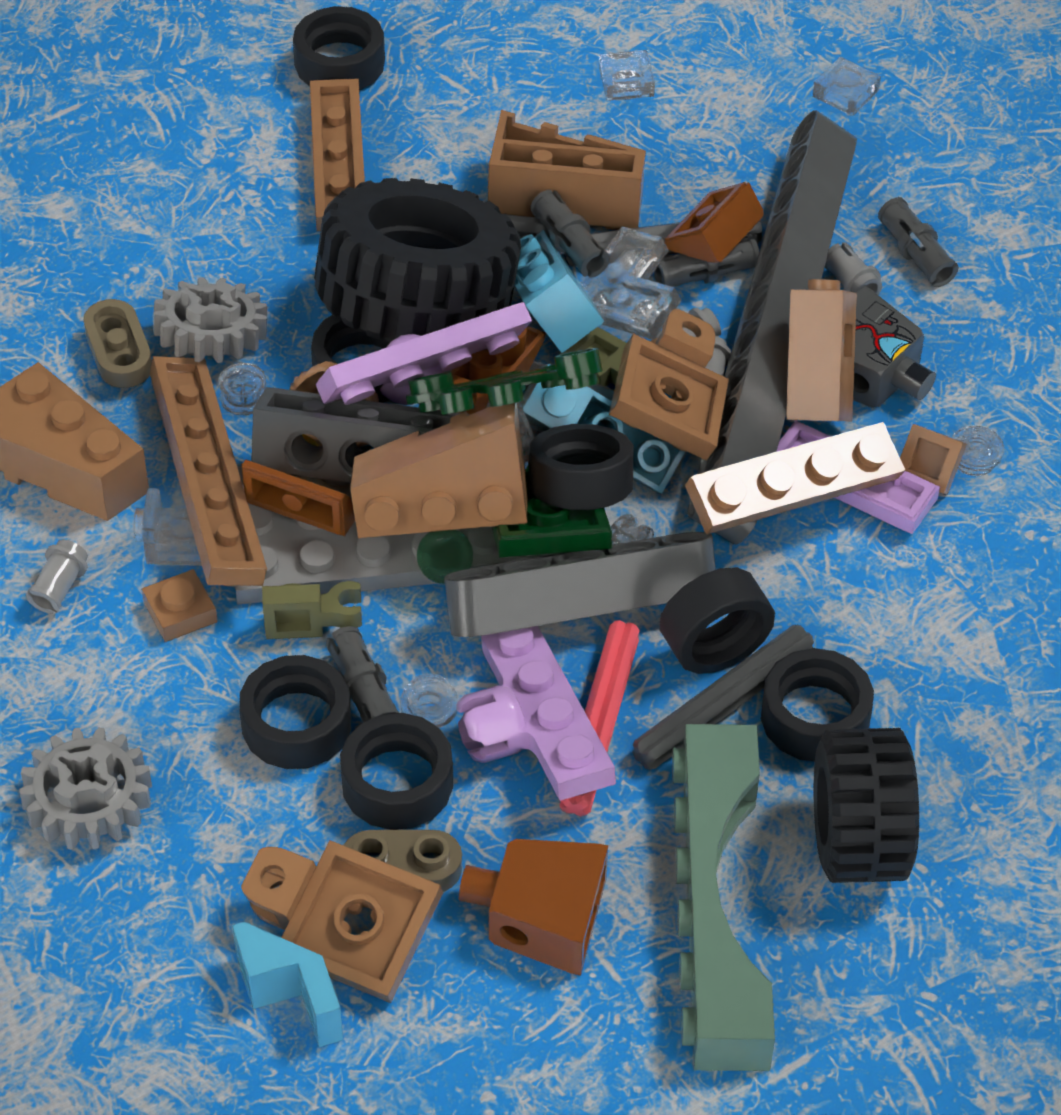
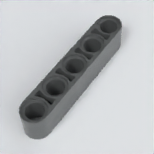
M705 532L678 533L613 544L612 549L566 552L452 572L444 576L451 635L457 637L483 636L666 604L684 585L702 574L716 570L712 534L706 535Z

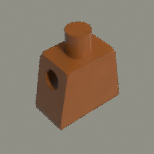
M514 839L507 845L500 871L471 865L465 866L459 889V901L490 907L489 940L494 945L581 976L607 879L608 845Z

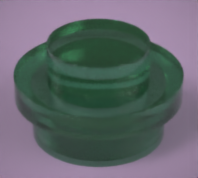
M458 530L429 532L418 545L416 554L417 564L427 579L438 584H445L444 576L447 574L471 568L473 549L467 537Z

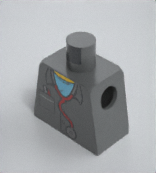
M863 286L856 292L853 400L871 408L879 407L898 388L917 400H922L929 393L936 379L935 372L920 364L924 342L922 330L870 288Z

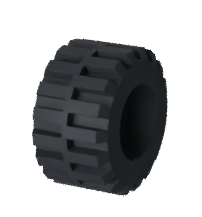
M901 728L825 730L815 755L813 799L817 849L820 863L827 878L832 883L907 880L914 866L918 850L919 794L914 756Z

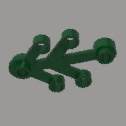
M599 348L579 350L555 356V365L526 372L522 370L512 371L459 384H454L452 372L411 379L408 381L411 393L406 395L407 404L418 403L420 413L440 410L441 414L444 415L475 408L472 393L488 394L490 407H497L523 401V391L526 390L525 385L541 382L542 389L565 385L566 390L599 384L598 373L603 371Z

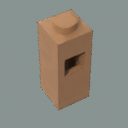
M812 279L808 280V290L791 289L786 420L852 422L857 293L840 290V280Z

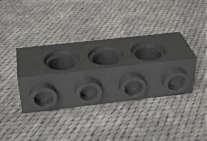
M266 387L253 408L251 461L292 476L320 478L323 482L335 486L348 485L352 479L354 457L365 453L357 446L356 442H365L373 448H377L416 431H419L421 435L449 424L451 417L461 413L442 415L439 410L420 413V409L417 407L366 400L345 405L342 398L324 404L320 394ZM302 434L315 436L322 443V446L308 443Z

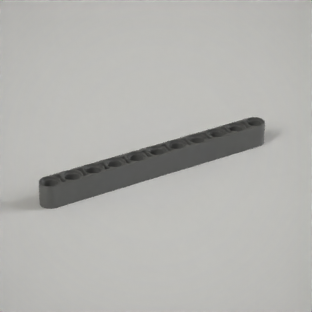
M817 110L811 111L802 120L790 142L725 373V377L729 380L717 447L707 461L701 459L697 474L777 452L787 409L791 289L808 290V280L822 278L857 143V138ZM690 498L687 510L688 517L701 524ZM758 520L714 533L728 542L737 545L750 534Z

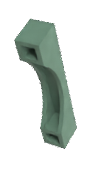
M686 724L684 748H673L672 753L673 783L684 784V797L674 798V832L685 833L686 847H676V884H687L688 899H678L677 929L679 937H689L690 952H680L679 986L680 990H691L692 1007H682L681 1042L682 1046H693L694 1070L770 1071L775 1043L772 983L750 961L733 936L721 906L716 877L724 849L738 826L756 807L760 776L757 725Z

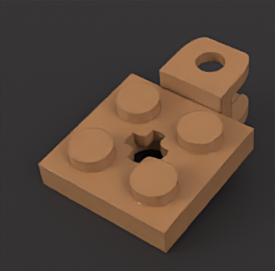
M674 309L666 318L658 338L648 341L633 333L623 349L609 415L623 421L632 428L640 429L670 443L678 450L689 452L707 461L717 447L729 380L705 368L712 358L714 351L715 331L713 327L680 309ZM683 328L693 331L696 337L687 334Z
M329 840L317 866L313 860L278 847L261 848L241 885L242 891L250 901V906L254 913L263 921L285 930L281 938L323 956L330 978L389 1003L392 1002L443 895L441 885L331 840ZM363 907L370 908L372 910L370 918L375 923L374 927L370 931H363L360 935L351 934V927L344 921L348 913L359 915Z

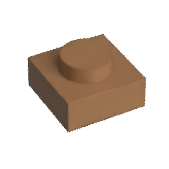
M913 424L900 459L905 471L939 486V492L948 495L967 443Z
M194 569L141 588L143 603L165 642L217 623L216 608Z

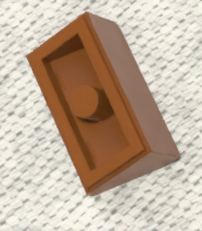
M742 182L709 192L665 238L663 245L666 250L711 263L722 262L764 215L763 208L750 183Z
M246 459L242 463L244 492L249 504L340 536H346L355 521L352 498L347 494Z

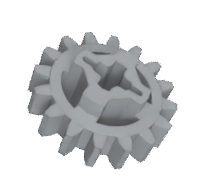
M204 277L198 278L197 285L180 281L178 282V291L164 289L163 299H155L153 333L154 336H160L161 347L175 346V356L177 357L188 353L194 356L195 362H201L205 356H213L217 363H223L224 355H232L237 359L243 358V348L256 351L259 349V340L266 339L267 304L260 303V294L258 292L245 294V284L240 283L232 286L226 283L225 278H220L216 284H208Z
M98 727L92 738H84L80 728H74L72 740L66 743L56 735L50 737L52 750L46 753L35 749L31 753L34 767H26L21 770L24 787L20 788L19 792L23 810L27 812L29 825L32 829L42 826L44 838L49 843L57 839L61 834L65 835L67 849L73 850L80 838H88L92 849L99 848L100 836L109 834L117 842L122 840L121 825L126 823L130 826L138 827L141 824L139 809L150 808L151 805L149 788L152 787L149 766L144 765L142 750L139 747L129 750L127 737L123 734L117 736L111 742L107 741L104 728ZM119 774L125 779L123 790L118 788L117 776ZM50 786L54 788L53 791L55 796V799L52 803L47 798V793Z

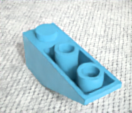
M543 230L535 237L530 234L520 239L521 250L515 287L526 308L561 353H563L605 321Z
M548 363V364H546V365H544V366H542V367H539V368H543V367H546V366H551V364ZM541 382L529 384L523 395L524 400L517 405L518 417L543 432L553 427L569 424H594L609 427L625 434L634 445L633 480L659 494H662L685 454V451L678 450L670 443L640 429L632 428L623 421L609 415L612 401L589 387L566 390L565 385L542 389Z

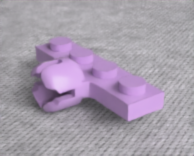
M521 302L423 336L416 334L401 335L391 341L384 349L329 367L315 385L324 404L341 398L345 405L359 402L374 394V387L383 384L379 389L383 396L395 403L413 405L407 404L406 395L411 393L409 380L444 373V371L460 367L472 359L471 354L484 349H488L490 355L509 350L520 342L518 336L532 322L525 303Z
M535 626L481 636L483 654L499 685L466 694L456 704V711L459 713L464 712L463 717L458 722V728L463 744L467 749H472L467 751L472 760L486 763L517 754L522 749L531 750L537 756L559 801L615 785V766L539 627Z

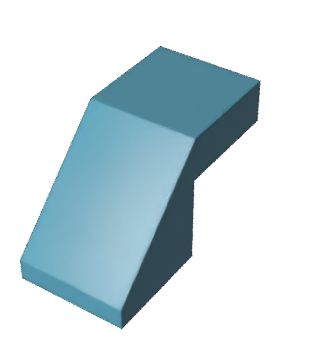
M242 922L232 925L236 957L253 1009L302 996L318 1046L322 1047L343 1041L341 1008L323 956L249 923Z

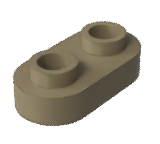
M117 299L102 300L90 306L84 314V327L86 338L101 378L107 384L118 388H130L143 383L150 376L152 360L149 345L134 308L127 302Z
M365 830L352 835L344 843V846L363 854L378 853L380 855L376 859L441 885L443 892L452 888L458 882L462 873V850L459 843L453 836L440 830ZM436 853L440 854V856L431 859L424 857L423 854Z

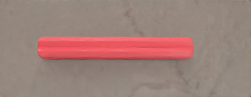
M616 620L609 626L585 708V713L606 752H608L639 642L638 635L640 630L638 626L633 622L625 623L621 620ZM597 790L561 800L560 808L567 814L574 813L580 817L586 816L591 812Z

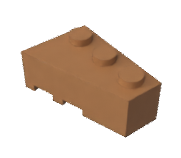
M501 110L489 161L488 201L498 206L501 214L535 217L531 212V204L534 198L545 190H551L552 192L555 190L574 214L583 216L589 225L603 226L611 230L638 228L643 199L645 150L589 134L585 136L583 142L559 135V126L547 122L541 125V129L516 123L515 113Z
M39 362L0 386V471L4 473L5 480L20 485L23 480L46 489L49 498L106 521L150 492L144 449Z
M517 403L488 407L471 415H468L466 411L451 417L449 424L421 435L419 431H416L355 456L350 491L358 538L527 523L528 490Z

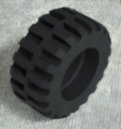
M383 178L379 183H374L371 180L361 182L355 189L348 187L343 190L324 210L314 275L315 288L327 310L334 317L341 316L345 325L354 330L358 328L366 331L367 336L379 340L383 337L394 340L401 335L408 334L423 336L511 306L520 257L521 240L512 220L507 214H501L498 206L490 201L483 202L479 200V196L465 190L461 192L453 189L452 185L440 182L438 185L425 183L423 179L413 178L410 181H398L397 178Z

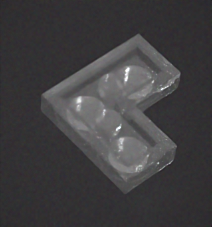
M622 226L605 249L610 256L607 268L595 277L589 278L587 275L581 282V285L605 321L602 325L653 340L663 328V324L670 312L676 309L682 301L674 287L648 280L669 250L662 237Z

